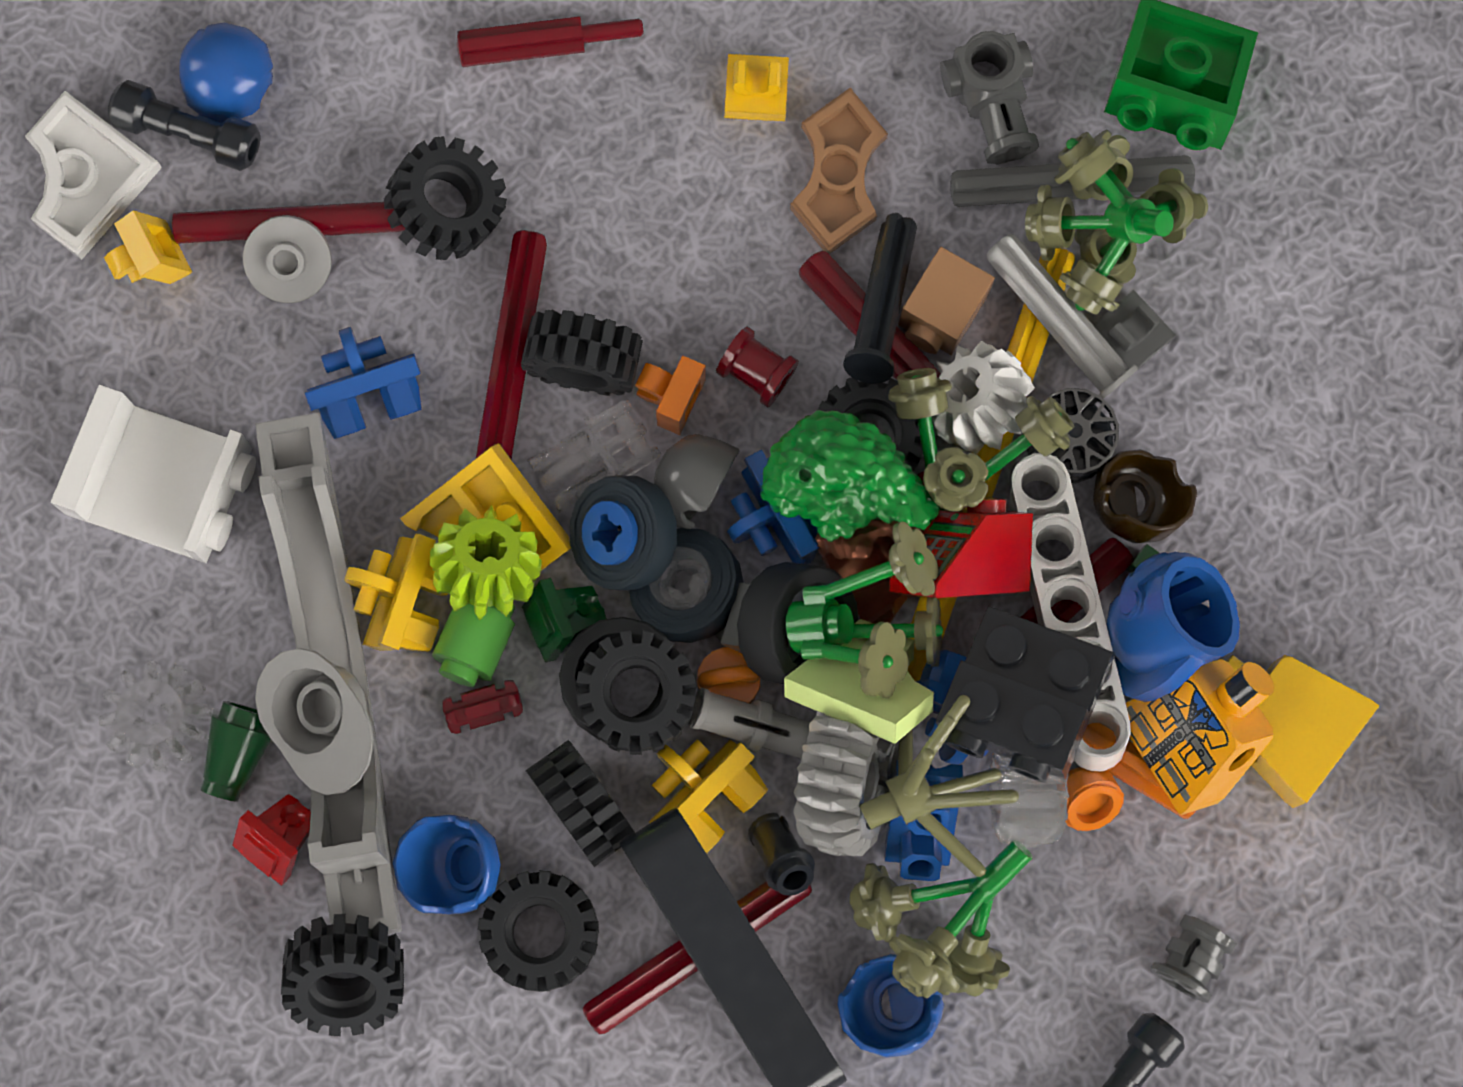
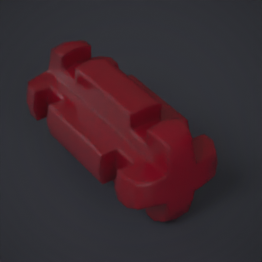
M505 680V687L496 689L495 684L460 693L462 700L453 702L451 696L446 697L442 701V709L446 724L451 733H462L460 726L469 724L470 730L504 721V714L508 712H513L514 717L520 716L523 713V704L514 680Z

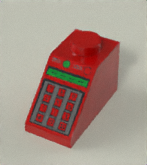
M985 497L975 507H967V509L960 511L940 510L939 515L932 520L923 533L927 548L934 554L938 564V577L933 580L935 585L934 594L924 596L921 592L912 594L895 575L890 578V592L931 598L1030 592L1033 513L1006 511L1007 499Z

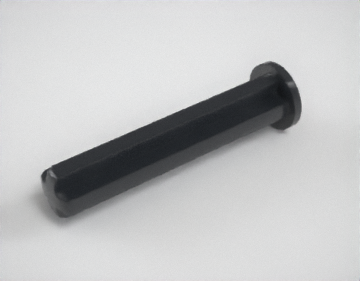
M899 213L889 214L886 217V221L881 224L854 349L845 355L843 362L846 373L864 383H883L891 379L894 373L895 365L890 358L917 231L914 219L902 217Z

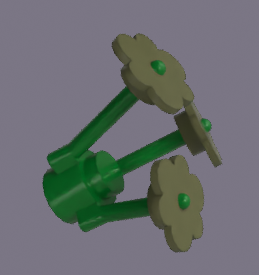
M904 521L893 526L892 533L895 544L889 550L888 562L827 585L804 587V600L792 602L786 615V631L789 644L795 652L801 653L803 659L827 658L858 664L863 693L870 696L878 695L882 698H890L894 693L896 682L902 681L906 676L909 664L908 655L903 650L906 638L915 639L916 650H926L928 665H931V667L939 666L943 634L940 620V601L937 598L927 597V611H916L914 623L890 624L881 621L877 624H854L853 615L848 605L839 604L833 598L894 575L912 594L919 592L924 596L934 594L935 585L933 580L938 577L939 573L935 556L927 548L923 533L919 529L912 530ZM852 638H870L863 644L861 649L841 646L842 644L850 643Z

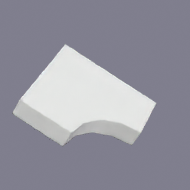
M64 91L25 135L29 143L40 154L46 174L43 198L32 215L31 220L82 260L162 167L148 153L68 92Z

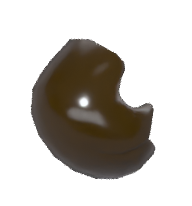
M1141 449L1120 451L1097 471L1093 501L1096 513L1110 532L1134 544L1151 543L1165 539L1193 515L1197 489L1194 484H1185L1181 480L1177 472L1176 461L1172 458L1154 456ZM1135 487L1143 493L1145 498V507L1139 516Z

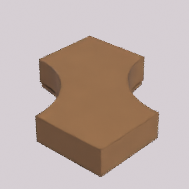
M851 88L802 122L801 128L807 135L812 147L814 167L807 186L790 204V210L822 250L828 254H831L871 225L877 218L876 211L866 194L864 176L871 155L887 139L888 133Z

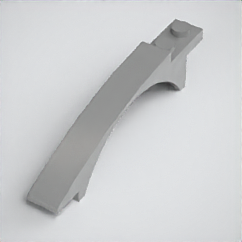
M320 413L255 423L262 476L259 477L260 492L279 559L296 649L302 648L318 652L333 665L343 667L355 676L364 690L367 704L366 712L372 723L374 745L370 764L361 780L344 793L325 795L311 790V820L307 843L310 864L324 874L330 925L333 924L334 914H346L345 923L355 924L357 915L369 917L370 929L380 921L388 926V934L402 932L384 807L387 805L357 612L353 610L355 606L353 586L344 581L349 563Z

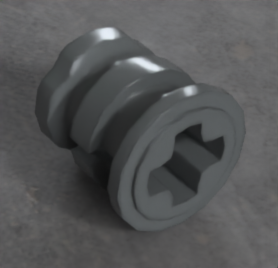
M1185 914L1180 922V926L1183 929L1179 938L1172 937L1165 949L1170 954L1165 963L1154 962L1151 966V971L1180 992L1196 1000L1208 1003L1212 995L1206 988V985L1210 978L1216 980L1219 978L1224 969V966L1220 963L1221 958L1224 954H1232L1237 943L1214 926Z

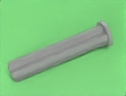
M1011 233L1003 237L988 251L986 256L990 264L1100 391L1098 395L1103 399L1139 369L1135 364L1130 368L1085 315L1076 309L1073 301L1065 296L1066 293L1016 235Z

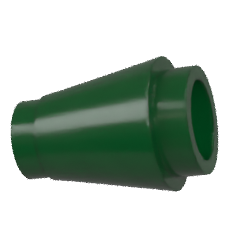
M223 701L219 715L212 714L203 774L204 781L201 787L202 792L228 801H239L242 790L247 785L271 741L259 720L257 709L234 702Z

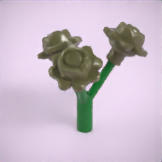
M1013 839L985 867L986 871L983 876L917 888L913 883L897 886L889 877L885 866H877L874 863L867 864L864 879L855 884L850 892L849 904L854 911L853 919L859 927L872 930L877 941L884 940L887 943L889 942L891 949L897 955L893 962L892 974L903 987L907 988L915 996L929 998L938 991L943 995L965 992L970 996L977 997L985 989H997L999 980L1009 975L1010 967L1002 961L1003 955L1001 951L988 947L991 935L986 927L994 897L1033 859V856L1022 843ZM972 892L945 928L937 926L927 940L912 938L904 934L896 937L897 926L901 923L903 912L918 909L920 902ZM975 913L973 924L967 926L964 930L963 938L957 940L956 936Z

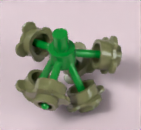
M1108 130L1102 131L1094 138L1089 132H1085L1077 138H1070L1066 143V147L1058 155L1062 163L1058 167L1060 172L1054 178L1058 184L1068 180L1072 184L1073 193L1079 199L1086 200L1093 197L1101 201L1110 200L1111 203L1107 206L1104 215L1075 216L1072 200L1069 197H1052L1050 185H1041L1037 194L1038 202L1037 204H1030L1025 215L1027 239L1030 242L1038 243L1041 249V258L1044 261H1051L1053 259L1055 248H1069L1074 238L1080 245L1081 259L1072 273L1069 271L1062 273L1060 280L1070 286L1065 296L1075 303L1076 309L1079 311L1087 310L1095 315H1098L1102 307L1113 312L1120 305L1115 298L1124 286L1123 284L1133 279L1136 273L1135 265L1132 263L1136 257V243H1145L1153 236H1161L1168 243H1178L1184 240L1186 228L1194 219L1203 218L1208 211L1206 197L1201 193H1194L1184 182L1183 173L1177 168L1163 170L1159 174V183L1149 188L1139 198L1133 197L1127 190L1133 178V167L1125 157L1130 150V143L1121 135L1112 136Z

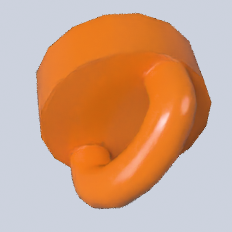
M723 647L712 651L703 659L698 669L697 687L698 689H708L712 693L751 704L759 692L760 677L748 667L742 653L729 647Z
M1082 767L1071 769L1066 780L1058 778L1051 790L1052 797L1063 819L1069 827L1078 831H1091L1105 826L1119 814L1124 804V794L1108 770L1089 771Z

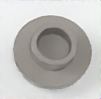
M282 215L265 220L252 231L244 246L243 266L248 280L263 296L281 303H296L309 299L323 287L331 271L332 255L327 239L315 225L300 217Z

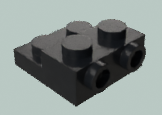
M988 606L966 660H961L936 719L937 726L949 712L958 697L967 695L970 698V705L946 739L945 743L948 746L976 758H983L986 750L1011 759L1008 765L1010 770L1038 782L1046 783L1049 774L1066 780L1113 662L1114 654L1107 649Z

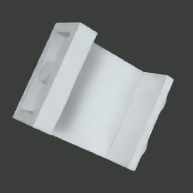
M99 385L50 503L70 517L207 564L212 549L221 551L229 538L233 517L227 514L235 491L243 493L248 488L255 471L256 458L250 455L253 447L242 433L230 430L227 437L134 406L122 392Z

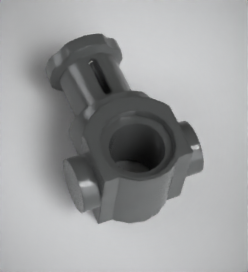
M994 31L980 32L972 36L964 46L956 47L952 59L940 62L941 78L947 96L949 98L958 96L960 103L967 107L969 116L981 121L988 147L984 150L988 164L999 165L1019 160L1038 149L1039 142L1037 136L1034 133H1029L1021 108V104L1027 99L1022 79L1033 76L1032 57L1029 47L1024 40L1017 42L1015 33L1004 35ZM978 62H989L994 64L1001 73L996 76L987 77L980 75L972 65Z

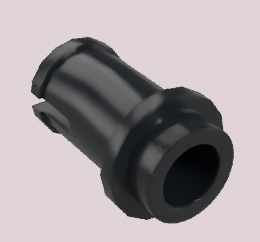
M773 812L764 814L752 822L748 829V837L765 864L764 877L768 886L783 895L789 896L806 890L814 879L815 862L809 851L799 847L789 829L786 818L783 815L779 817L778 813Z

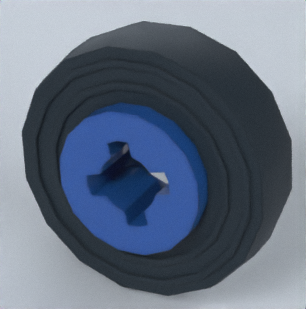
M606 476L590 484L576 501L570 519V546L576 564L588 580L608 590H637L658 580L668 568L677 545V521L671 503L661 489L639 476Z

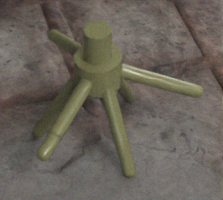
M961 695L942 719L914 761L913 729L899 740L898 775L885 781L889 791L861 804L860 808L871 830L899 816H902L906 824L917 820L975 876L981 877L985 874V866L931 812L944 808L1015 803L1019 799V794L1016 790L1012 789L963 792L998 781L1002 774L997 768L976 772L929 786L925 775L934 756L970 705V698L967 695Z

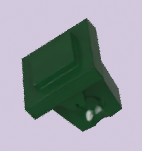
M551 577L539 580L533 589L531 597L522 605L525 618L545 663L557 660L568 643L572 642L578 633L599 620L607 619L593 585L556 589Z

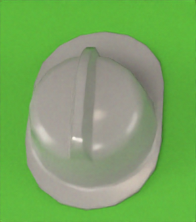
M299 648L279 653L266 664L258 678L255 702L259 720L296 775L311 790L325 795L344 793L361 780L370 764L374 745L372 723L366 712L367 704L364 690L355 676L343 667L333 665L318 652Z

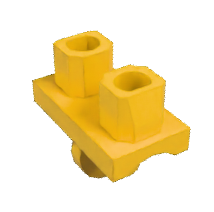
M415 534L414 538L399 537L393 557L389 553L374 550L367 570L355 567L347 569L344 581L360 589L353 610L363 615L372 616L362 645L379 651L404 649L428 652L432 649L439 629V620L414 611L413 607L420 589L438 596L448 595V593L437 594L433 585L435 571L430 566V551L434 548L436 540L421 534Z
M696 739L681 756L665 744L664 749L659 750L656 755L668 769L651 786L665 799L681 782L685 785L656 813L649 823L676 807L707 854L721 840L725 833L704 811L709 803L721 792L739 812L745 813L767 793L768 788L750 764L755 756L740 742L736 744L729 740L697 773L694 769L710 754V751L699 740Z

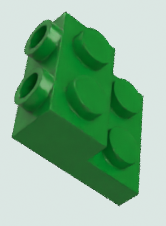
M1140 0L1116 70L1104 113L1117 116L1119 123L1131 131H1145L1151 127L1176 135L1178 142L1190 150H1204L1209 146L1221 150L1237 115L1258 32L1158 0Z

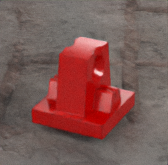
M287 794L259 816L247 810L239 818L232 846L265 875L271 877L282 886L290 878L298 851L309 837L311 810L304 807L298 799L290 794Z

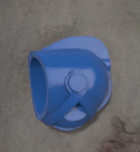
M1162 552L1146 559L1138 565L1134 572L1128 574L1121 586V592L1109 605L1106 622L1123 695L1142 702L1154 701L1178 689L1201 666L1221 658L1234 650L1239 640L1240 629L1237 605L1228 583L1216 567L1191 553ZM1209 600V607L1204 605L1203 602Z

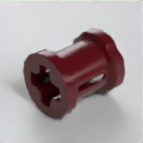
M746 326L736 335L718 363L716 373L723 378L731 375L760 395V403L768 408L774 403L793 376L799 360L792 355L783 358L754 338L755 331Z

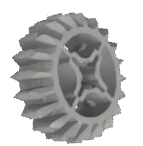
M817 711L815 719L809 722V734L806 743L802 745V759L797 767L799 771L798 784L794 790L797 802L793 811L797 820V831L799 836L803 838L804 844L817 847L820 852L835 856H863L877 842L878 835L885 828V824L871 830L860 805L889 791L885 781L894 777L896 760H898L899 741L896 744L864 731L851 722L835 719Z

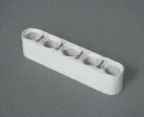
M1034 453L1024 457L1015 466L1012 474L1010 507L1011 511L1033 513L1030 592L1038 624L1113 652L1070 475L1065 464L1055 456L1049 455L1045 457L1041 453ZM1032 481H1044L1055 489L1056 494L1047 500L1037 501L1028 497L1022 488ZM1058 540L1069 548L1071 554L1061 561H1050L1044 559L1038 553L1037 547L1044 541ZM1061 600H1072L1078 602L1084 608L1086 616L1078 622L1065 623L1053 615L1051 607ZM1113 659L1088 724L1102 723L1113 730L1116 736V743L1107 749H1094L1089 747L1082 738L1074 761L1080 767L1089 771H1105L1114 767L1122 759L1131 735L1130 720L1115 659Z

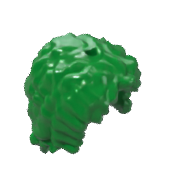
M817 410L812 415L805 416V418L797 421L795 426L785 433L777 443L771 446V456L768 459L767 465L763 468L761 499L768 501L774 512H780V515L793 518L800 515L804 519H810L811 524L817 527L819 535L826 538L828 542H834L840 536L846 539L851 538L856 529L864 528L876 517H879L887 524L893 521H904L910 527L925 530L930 525V521L939 515L938 505L931 499L925 485L922 484L921 478L912 471L910 465L904 463V453L896 450V445L892 442L891 437L885 433H880L879 429L872 423H860L859 419L851 413Z

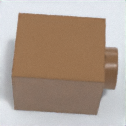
M940 246L902 308L898 325L907 330L905 337L911 340L917 348L930 354H937L939 349L952 356L987 299L995 277Z

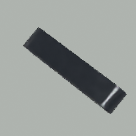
M676 807L620 842L621 848L772 1087H839L845 1083L847 1079L679 810Z

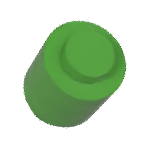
M467 604L455 612L452 608L432 653V657L442 664L438 672L445 678L467 687H474L477 679L491 681L515 626V623L511 620L515 606L513 605V609L507 617L496 607H488L486 615L480 621L474 612V605Z

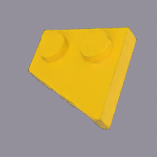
M499 443L490 447L400 518L405 526L414 531L423 529L438 537L443 523L458 525L459 516L464 509H467L473 516L480 519L484 518L485 512L492 505L497 514V520L503 522L517 514L519 521H521L520 532H535V537L538 541L536 553L539 554V559L542 560L541 571L571 549L568 534Z

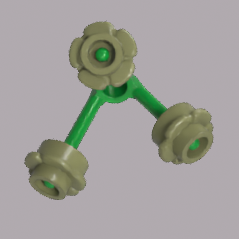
M915 369L898 375V385L889 391L888 398L890 401L895 402L897 416L902 419H917L925 462L924 485L931 499L938 505L939 511L948 510L955 512L967 507L977 506L983 501L988 492V485L985 481L1031 445L1045 457H1048L1059 447L1066 450L1070 446V439L1067 433L1074 428V424L1065 410L1052 397L1041 402L1035 397L1030 396L1026 399L1027 407L1015 416L1016 423L1023 434L986 463L975 453L965 454L958 447H950L937 452L931 416L940 414L948 409L946 392L951 390V382L946 379L941 380L937 378L935 369Z

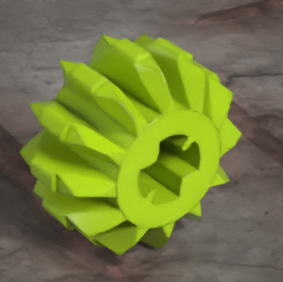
M491 505L485 512L484 518L477 519L467 509H464L459 516L458 525L443 523V527L439 530L438 543L434 544V548L430 551V566L435 571L433 585L437 594L450 593V605L454 612L467 604L474 605V612L480 621L486 615L487 608L494 606L507 617L513 609L514 600L527 602L533 594V581H536V578L540 576L542 560L539 559V554L536 553L538 541L535 537V532H520L521 521H519L517 514L502 522L497 520V514Z

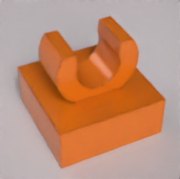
M682 355L672 375L660 367L645 363L635 384V387L639 388L636 395L648 402L659 405L656 410L657 426L681 435L706 381V365Z

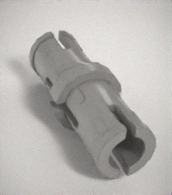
M700 688L696 694L693 716L689 723L690 728L706 730L741 741L749 751L755 753L764 748L802 759L803 754L802 745L806 743L809 734L808 721L773 711L772 704L757 699L750 704L712 693L704 688ZM737 717L779 730L780 733L777 735L769 731L737 723L733 718Z

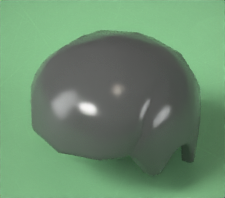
M689 434L666 450L655 471L654 484L669 499L677 521V527L694 528L695 524L690 519L695 516L697 511H706L711 505L725 476L740 452L739 448L716 438L700 434Z

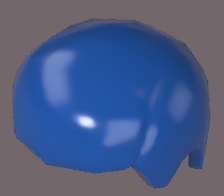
M217 23L208 25L205 29H199L183 48L179 61V79L187 105L199 115L220 122L232 116L239 119L250 116L260 109L262 97L268 87L272 85L273 63L267 44L248 28L228 23Z
M458 815L426 816L417 820L399 838L392 862L397 889L409 904L420 912L436 914H464L477 910L479 905L484 904L488 897H491L495 892L501 867L495 837L477 820Z
M888 954L860 964L843 992L838 995L837 1001L842 1029L861 1050L886 1058L906 1056L922 1048L933 1037L942 1019L944 1009L943 994L937 991L929 998L917 997L895 979L892 974L893 962L897 956L895 954ZM886 990H888L892 1020L885 1015L882 1009V997Z

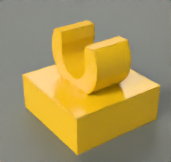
M728 54L724 118L785 122L789 57Z
M133 210L114 223L124 243L111 250L104 257L114 279L119 280L128 274L132 283L142 278L172 284L192 273L179 244L175 243L173 232L165 219Z

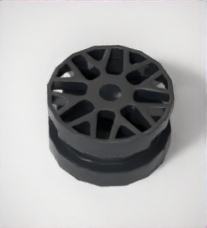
M1066 388L1051 393L1045 400L1049 397L1056 400L1072 420L1074 428L1067 433L1070 439L1069 448L1063 450L1059 447L1050 455L1057 457L1065 464L1071 483L1076 484L1091 479L1110 460L1119 442V423L1114 410L1100 395L1087 389ZM1097 402L1101 404L1099 408L1095 405ZM1103 407L1109 412L1110 417L1104 415L1102 412ZM1110 423H1113L1114 430H1112ZM1033 445L1027 448L1028 455L1039 453Z

